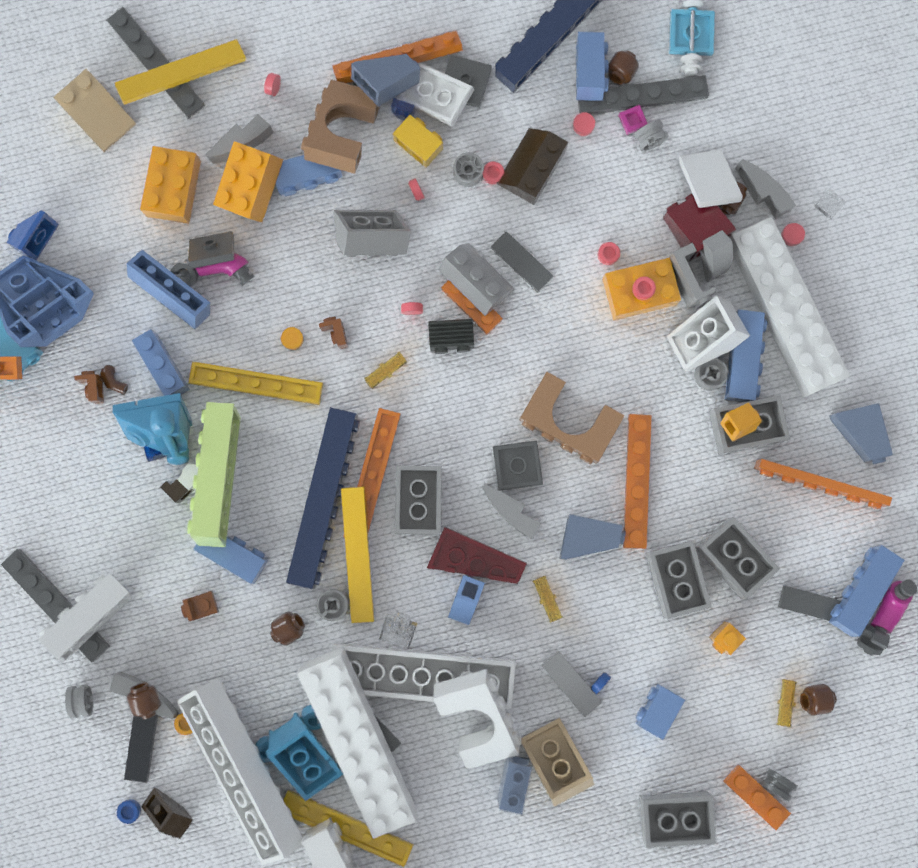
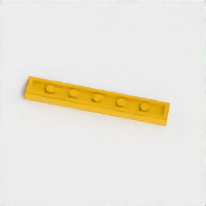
M235 39L117 81L114 84L123 104L126 105L246 61V56L238 40Z
M193 361L188 381L192 385L320 405L323 390L322 382Z
M364 486L341 488L351 623L374 622Z
M288 789L283 801L290 809L293 819L314 827L331 818L333 823H338L342 831L340 838L343 841L405 867L414 844L390 833L373 839L366 823L310 798L305 801L300 794Z

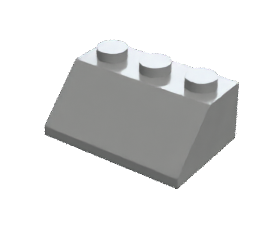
M334 210L336 240L343 255L348 257H355L357 255L375 257L377 255L397 256L407 254L411 230L396 210Z
M469 243L459 245L444 258L439 268V271L484 316L515 290Z

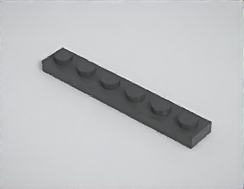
M124 7L106 19L147 70L170 63ZM187 82L165 90L188 119L205 106Z
M706 75L612 87L608 88V92H604L602 101H577L579 113L598 114L628 110L638 105L643 108L708 99L709 92Z
M16 549L1 564L54 623L59 620L58 615L67 607L69 609L73 607L21 549ZM96 632L79 650L92 663L110 645Z

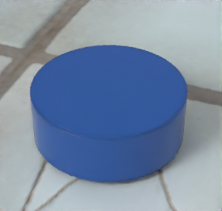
M606 672L603 673L590 687L591 690L597 695L612 677Z
M133 799L123 801L117 808V818L124 824L135 822L141 815L140 804Z

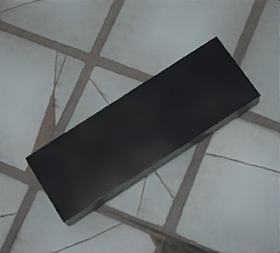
M133 715L124 780L148 782L158 715L148 719H142V717Z

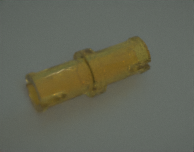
M398 351L397 354L385 363L381 362L375 371L364 377V380L373 390L374 387L386 378L390 379L393 376L392 373L406 364L407 361Z
M545 575L532 582L541 599L539 603L540 605L543 604L551 623L563 618V615L556 603V594L552 593Z
M782 679L780 700H777L779 712L776 725L792 726L793 707H796L794 696L797 681Z

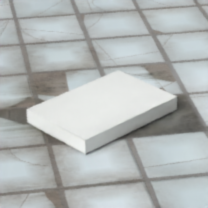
M418 63L420 66L419 83L399 94L397 97L398 102L453 127L474 91L473 86L422 63Z
M722 150L680 155L679 163L698 208L742 201L743 196Z

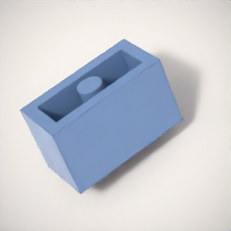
M657 684L656 688L653 686L647 695L649 700L646 706H642L639 709L635 718L638 719L636 722L638 726L663 740L685 699Z

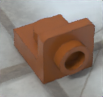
M336 317L323 319V322L319 323V328L321 331L334 329V331L330 332L333 345L337 344L339 349L348 348L341 319H336Z
M82 371L81 375L74 376L75 381L87 383L85 386V396L89 402L94 404L104 403L103 380L101 376L95 374V371Z
M213 591L182 600L181 611L184 618H188L189 622L219 612Z

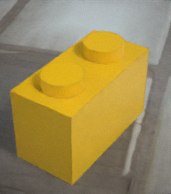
M409 115L393 132L394 142L425 168L443 150V139L435 131L431 133L426 128V124L418 117L414 118Z

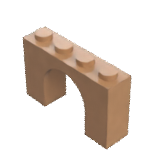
M330 80L328 88L324 87L322 102L316 106L315 120H311L309 123L308 137L303 138L301 150H304V160L355 174L362 157V143L339 137L333 134L327 126L333 120L342 117L355 118L374 124L380 106L378 107L360 87Z
M546 372L519 419L523 422L521 425L532 432L534 429L541 432V437L549 442L557 441L561 444L560 448L572 454L574 451L580 454L582 461L590 465L592 462L597 464L625 415L604 405L592 427L587 432L580 435H570L561 431L553 420L552 409L566 382Z

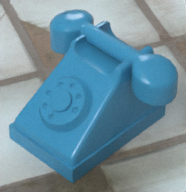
M180 393L138 400L137 404L133 401L113 405V414L128 440L139 446H147L160 451L163 456L167 455V462L172 465H182L189 461L188 441L192 418Z
M312 705L303 708L301 717L297 712L293 713L292 719L275 731L270 729L269 736L261 737L255 744L262 762L272 761L305 801L344 775L340 766L311 731L322 728Z

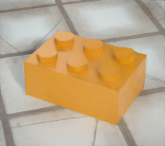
M234 141L213 205L248 219L263 222L284 159Z
M152 146L140 210L146 217L190 223L201 160L196 153Z
M670 257L608 272L602 278L613 321L676 306L681 301ZM640 277H649L655 283V293L648 300H639L632 292L634 282Z

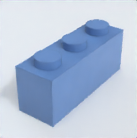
M578 32L576 42V100L602 101L604 92H608L609 79L605 78V73H608V60H605V55L608 54V42H604V32Z
M304 155L283 161L276 180V187L280 196H291L296 194L298 190H311L318 187V184L335 183L343 176L341 170L304 160Z
M150 329L132 340L164 396L177 393L182 395L190 390L156 332Z
M227 536L226 547L198 546L196 544L193 549L250 584H255L269 561L264 558L265 553L257 548L250 550L245 547L246 542L236 536L233 539Z

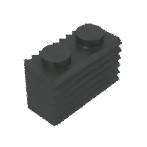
M473 319L428 321L430 351L435 350V354H445L451 349H457L458 353L470 352V348H474Z

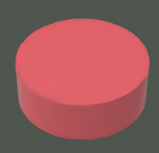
M268 74L264 84V91L267 95H277L281 84L280 75Z
M586 112L579 113L573 122L574 131L581 136L591 134L595 127L594 117Z
M492 161L484 166L483 178L489 184H497L504 174V168L500 163Z
M417 179L410 180L408 184L416 201L424 199V194Z
M790 223L782 230L781 236L785 244L796 246L803 241L805 230L798 223Z
M613 242L602 244L598 250V259L605 265L615 264L620 257V249Z
M649 277L638 278L632 286V292L639 300L650 299L656 290L654 281Z
M408 302L401 305V314L419 315L423 313L422 303Z

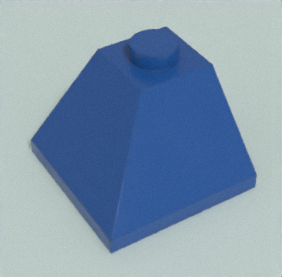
M41 210L12 229L6 243L37 261L59 224Z

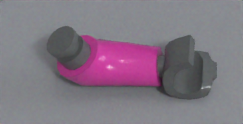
M234 253L233 261L190 269L189 263H178L171 269L173 274H179L183 269H186L190 273V280L186 284L190 287L195 285L199 276L204 277L222 273L228 274L229 277L234 275L237 280L240 279L242 281L240 283L242 286L255 277L253 274L250 275L248 273L250 270L246 265L249 262L243 256Z
M912 580L895 581L889 586L871 623L872 626H866L858 638L857 644L865 653L871 656L874 654L881 655L883 650L888 648L890 635L888 634L892 633L912 601L913 595L917 592V586Z

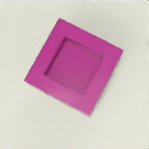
M640 105L619 113V118L627 135L636 132L648 124Z

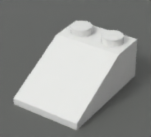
M717 295L667 335L684 371L692 370L733 350L750 337L732 303Z

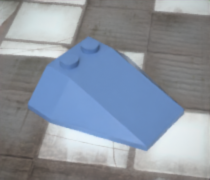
M25 255L0 271V317L6 333L20 347L48 346L83 320L94 295L93 291L80 279Z

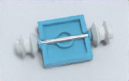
M685 0L682 3V7L687 10L671 9L669 54L684 55L681 57V62L685 63V65L681 66L680 70L687 76L697 75L702 70V66L698 65L702 61L701 56H712L714 53L715 11L698 10L704 5L702 0Z

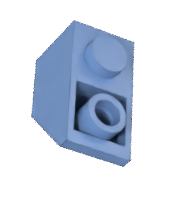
M463 575L448 618L469 625L485 583Z

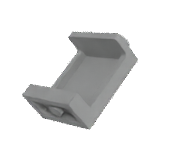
M693 243L672 252L669 257L678 290L687 308L690 309L695 306L696 309H699L713 299L712 295L716 292V289L713 287L705 292L701 290L688 264V261L697 251Z

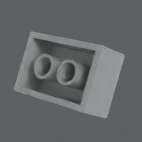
M781 395L749 401L751 406L758 411L762 421L754 432L735 441L731 440L720 423L727 412L748 402L710 410L709 414L718 455L790 440Z
M396 465L395 534L441 535L442 466Z
M734 517L726 519L695 547L741 599L750 597L780 570L776 563Z
M687 541L646 552L663 618L671 619L712 608L694 541Z
M708 791L639 795L642 842L646 848L716 844L713 796Z

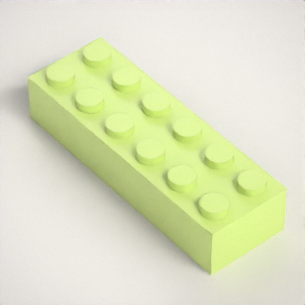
M206 402V409H203L201 413V422L204 423L203 431L199 432L198 438L201 450L196 455L198 474L194 475L193 488L196 489L195 497H192L190 501V510L193 511L192 520H189L187 525L188 534H190V537L198 546L226 547L241 420L235 405L231 403Z

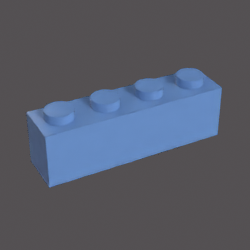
M144 250L138 252L127 262L128 278L192 328L196 329L210 316V302Z
M738 309L736 312L750 337L729 352V373L726 380L724 400L749 402L756 400L760 395L761 387L758 385V376H761L763 370L760 356L764 353L765 341H762V336L767 329V320L764 319V312Z
M883 545L871 547L864 555L866 560L853 574V582L851 585L846 586L842 592L843 599L841 603L836 604L830 613L832 617L829 623L851 637L861 636L905 561Z

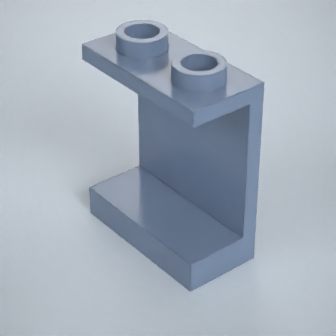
M514 756L505 759L497 797L499 810L522 815L532 767L528 766L529 758Z

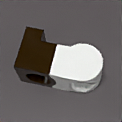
M196 464L186 465L182 470V474L173 483L166 481L160 488L175 503L180 504L194 490L193 478L194 475L198 474V467Z

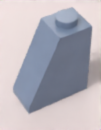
M407 54L356 61L351 64V79L379 107L418 84L420 66Z
M879 403L829 416L831 422L864 462L872 460L874 465L886 462V457L893 455Z
M569 514L559 559L566 560L619 548V545L624 543L626 531L622 530L623 525Z

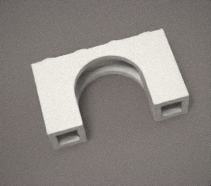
M487 669L434 684L433 700L441 716L463 710H478L484 712L493 720V724L485 730L460 736L458 752L466 769L519 755V745L522 744L521 736L518 731L514 730L512 716L510 713L507 714L504 698L502 695H498L496 681L494 677H490Z

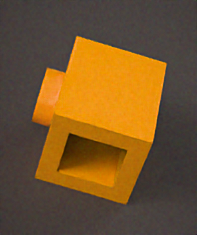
M748 402L727 412L720 424L731 440L735 441L754 432L762 420L758 411Z
M725 621L709 636L714 642L712 646L720 654L725 653L731 655L746 640L730 622Z

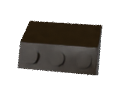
M529 128L507 164L500 181L497 182V185L535 205L566 152L568 141L550 131Z

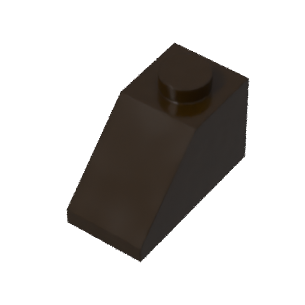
M155 787L141 806L160 833L177 839H181L193 821V818L183 806Z

